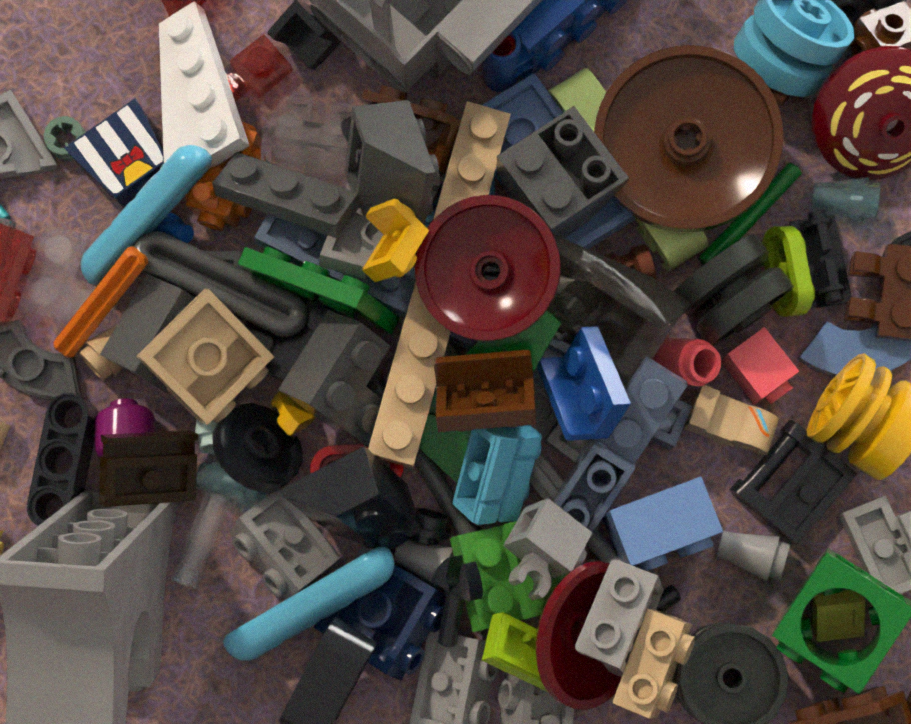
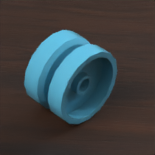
M758 0L754 7V15H751L745 21L734 38V52L740 60L748 64L762 77L768 87L786 95L806 97L814 95L832 71V64L838 62L853 41L854 29L846 14L831 0Z

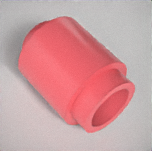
M668 338L658 346L654 355L655 362L686 380L689 386L706 385L717 377L721 368L719 352L709 342L702 339Z

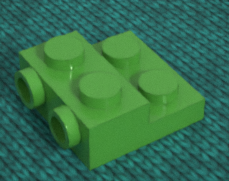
M517 521L450 538L454 556L462 555L461 564L476 562L481 576L483 598L470 602L465 600L472 632L489 629L492 615L504 612L518 620L540 616L553 590L568 575L565 574L552 578L549 592L543 598L533 601L528 598L534 586L531 576L527 574L523 583L514 586L509 583L511 571L522 560L503 545Z

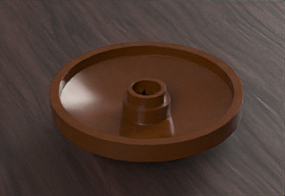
M698 45L673 46L661 49L642 57L630 65L617 77L606 92L600 104L594 133L629 177V181L613 198L627 212L642 222L674 232H700L714 229L737 219L747 212L769 187L777 171L783 148V123L780 109L773 93L762 77L739 58L722 50Z

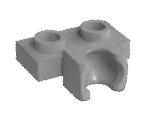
M885 495L838 514L862 569L900 594L910 591L911 510L895 516Z

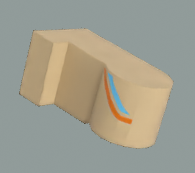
M707 385L700 386L696 390L691 405L692 409L683 429L732 447L737 446L761 455L768 454L779 422V418L776 415L722 395L719 390Z

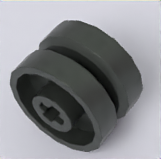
M755 234L744 237L715 256L683 281L671 294L685 314L697 313L710 304H715L712 309L701 317L696 327L702 338L712 346L720 343L733 333H740L768 313L772 309L773 304L795 287L781 268H769L751 279L750 275L765 263L769 254Z
M715 623L703 626L690 634L695 637L692 652L685 665L678 663L672 679L673 683L678 684L676 698L690 716L703 724H767L776 717L787 696L789 676L783 655L769 637L752 627L728 623ZM731 669V672L737 673L735 684H724L723 674L726 670Z

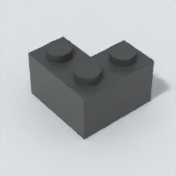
M328 310L278 390L339 434L369 447L382 398L367 388L366 385L391 346L363 323Z

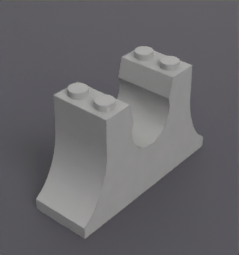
M85 489L0 555V603L4 618L7 648L6 724L126 723L128 692L140 691L150 687L160 673L165 584L177 502L104 507L99 503V490Z

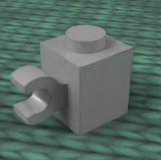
M549 498L525 507L503 545L522 560L511 571L509 583L513 586L523 583L528 574L534 583L528 598L532 601L543 598L550 590L552 578L569 574L572 570L582 565L587 555V551L584 548L592 532Z

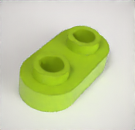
M794 226L771 227L766 231L762 240V244L769 252L764 268L765 270L781 268L795 286L772 306L783 317L804 315L810 310L815 298V288L811 280L805 240L800 231Z

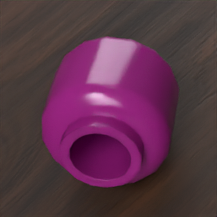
M122 398L112 401L110 406L101 410L94 419L97 457L103 456V443L101 442V435L156 432L154 413L147 407L138 405V402L134 399Z

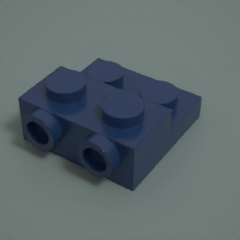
M362 545L354 560L369 552L370 549ZM394 564L393 574L386 583L365 596L354 600L329 617L321 619L313 628L324 634L335 617L339 618L378 642L368 662L369 664L388 676L402 680L405 673L411 675L421 665L425 652L420 647L430 631L435 633L440 630L446 595Z

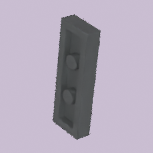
M238 152L235 153L212 182L215 196L335 238L339 237L360 207L359 194L357 192Z

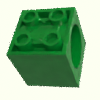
M827 547L777 623L772 636L778 639L779 643L776 648L793 661L802 664L806 658L818 666L822 671L819 677L842 693L851 688L860 694L910 620L911 600ZM843 589H849L861 594L873 605L868 607L872 626L877 625V629L870 642L860 650L846 649L832 653L819 647L811 639L813 638L810 618H803V611L809 601L821 592L824 593V596L843 592Z

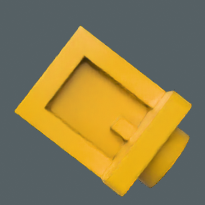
M391 199L371 207L366 214V218L383 234L362 269L374 282L394 276L402 277L409 272L417 261L415 253L429 232L416 218L411 208L402 204L397 199Z

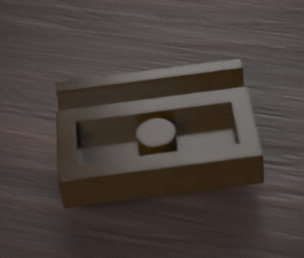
M186 430L101 435L103 456H100L99 503L104 507L196 500L197 454H195V441H198V433Z

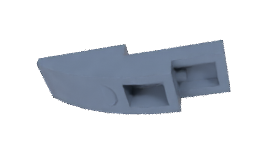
M645 356L625 387L631 405L609 438L588 440L553 502L593 533L634 472L636 461L688 386L687 381Z

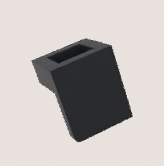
M294 0L268 30L267 34L273 40L286 44L309 69L315 70L342 41L315 17L309 7L310 5Z

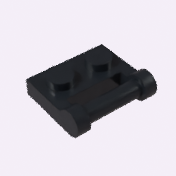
M788 420L780 430L782 436L771 447L768 454L759 461L744 480L738 479L729 491L792 545H798L857 473L822 443H817L809 438L807 430L795 421ZM795 448H800L808 456L768 501L758 492Z

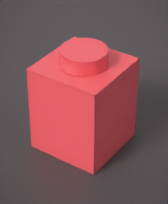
M765 327L737 346L721 360V363L754 405L764 397L770 405L793 388L788 380L799 372Z

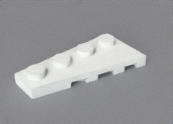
M193 1L159 23L163 156L165 163L179 147L196 145L206 149L211 154V167H215L234 156L236 152L239 153L250 145L205 10Z

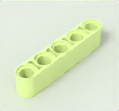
M583 68L548 90V93L563 113L575 106L594 131L597 113L606 91L588 68ZM635 217L636 222L639 224L636 227L637 231L652 252L657 250L664 260V263L661 265L668 272L708 247V240L704 231L674 232L663 230L644 223Z

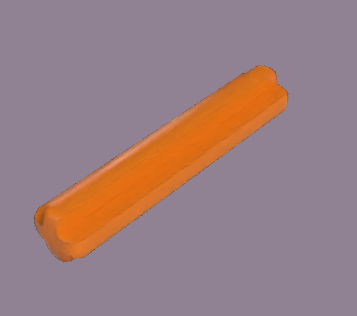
M131 246L123 252L54 340L53 346L55 350L61 352L67 358H72L76 355L146 267L148 258L145 254Z

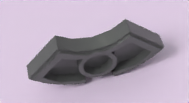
M20 320L0 324V378L28 395L45 400H53L62 393H73L83 398L75 356L67 358L62 353H51L38 348L28 338Z

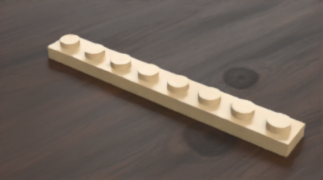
M469 101L466 102L433 220L442 211L458 201L479 195H489L497 166V155L501 152L510 113ZM416 281L368 450L379 459L409 468L414 466L437 384L434 359L444 357L451 333L427 310L419 295Z

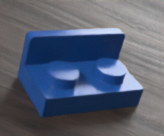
M581 327L564 357L541 358L537 365L565 439L574 441L609 438L631 405V402L599 328Z

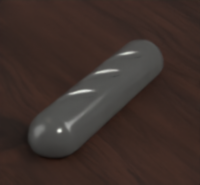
M148 232L135 242L134 247L148 258V264L142 270L146 274L181 288L194 297H197L204 289H209L234 316L280 337L293 336L299 333L306 325L308 313L304 301L297 295L163 232Z

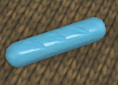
M196 145L179 147L161 166L160 170L136 194V197L118 214L111 225L86 250L81 259V271L89 284L98 285L123 252L130 246L134 247L135 242L142 235L153 232L209 170L212 164V157L206 149Z
M379 546L233 630L223 640L226 651L232 657L241 661L256 659L285 640L310 628L321 619L329 617L354 600L382 586L393 574L394 558L391 551L387 547Z

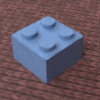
M702 477L609 510L602 518L613 549L616 551L620 561L645 571L667 564L668 560L665 554L677 550L679 557L682 558L713 547L714 544L711 536L723 532Z

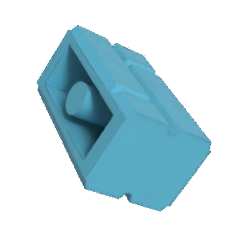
M531 425L471 430L452 504L472 523L477 525L496 523V520L501 523L517 521L523 502L529 496V480L535 460L538 459L541 453L542 434Z

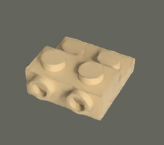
M204 289L136 356L199 422L206 425L212 420L218 423L224 419L236 406V402L233 399L245 386L251 389L261 382L269 372L266 365L274 358L264 345L209 289Z
M647 608L612 703L648 719L658 718L660 711L667 713L677 692L678 684L671 682L678 663L682 665L687 663L694 646L695 637L689 635L692 624L684 622L682 619L668 613Z

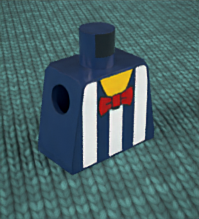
M136 98L64 147L75 162L123 208L136 197V194L164 164L163 146L147 114Z

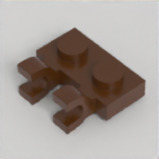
M888 244L885 247L884 257L873 253L855 251L854 256L850 259L849 276L881 278L880 301L878 303L869 299L850 297L849 301L845 304L844 321L877 324L876 338L911 341V246Z

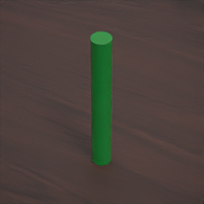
M787 163L772 179L769 187L756 204L743 215L733 220L698 257V260L705 265L725 249L738 242L802 175L801 170L795 164Z

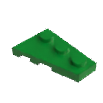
M247 247L244 248L237 264L251 274L308 300L313 301L315 295H318V301L335 309L337 312L353 319L356 312H358L373 323L377 329L391 335L393 334L399 317L368 294L370 286L347 275L343 276L341 282L329 278L330 272L327 269L309 261H304L302 267L290 263L291 257L270 247H265L263 253Z

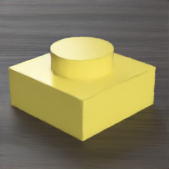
M843 590V592L824 596V593H819L813 597L812 626L816 641L823 642L864 636L866 602L864 596L852 590Z

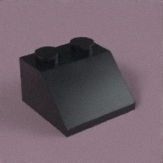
M365 446L281 489L283 498L330 533L373 549L379 546L387 547L388 549L398 547L408 537L422 531L408 484Z

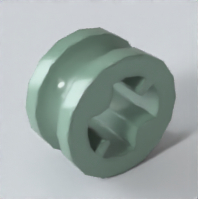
M67 116L57 117L50 121L45 128L43 136L47 148L56 157L63 160H73L65 148H60L61 143L56 139V136L60 131L67 134L66 129L70 128L72 129V135L77 139L86 131L78 121Z

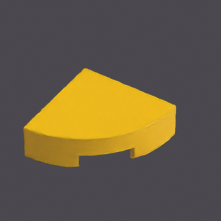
M280 391L271 400L272 408H277L280 413L277 423L288 436H292L307 428L316 418Z

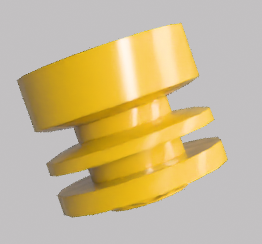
M863 353L850 360L827 385L809 420L807 436L817 443H823L827 440V449L833 453H840L850 446L848 454L849 463L873 479L883 480L901 466L911 454V383L907 380L899 381L890 388L892 380L891 370L885 366L876 368L875 360Z

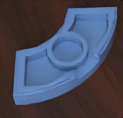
M826 322L797 360L811 369L835 377L850 360L858 354L865 353L875 360L876 368L885 366L892 371L911 360V341L876 338L877 326L862 331L843 330Z

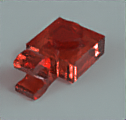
M263 34L229 60L235 72L228 73L226 76L234 100L237 101L250 89L258 98L262 97L293 71V68Z

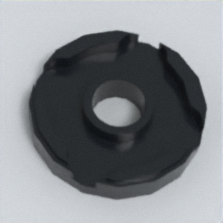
M254 403L241 404L239 408H234L224 419L216 424L212 433L213 451L220 466L232 480L254 491L263 493L277 491L298 474L303 462L302 445L297 435L294 438L290 435L288 436L277 423L278 413L268 407ZM251 439L259 442L264 447L266 454L258 452L253 447Z

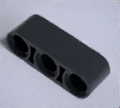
M62 393L56 396L49 403L46 410L27 500L28 516L37 526L48 519L46 506L52 498L59 496L63 506H65L85 490L95 442L94 419L98 412L91 402L73 393ZM74 406H80L82 409L80 422L74 427L67 428L65 424L67 411ZM70 451L73 457L71 468L67 472L59 474L55 468L56 459L62 452Z
M335 617L317 645L279 719V723L333 724L343 710L378 642Z

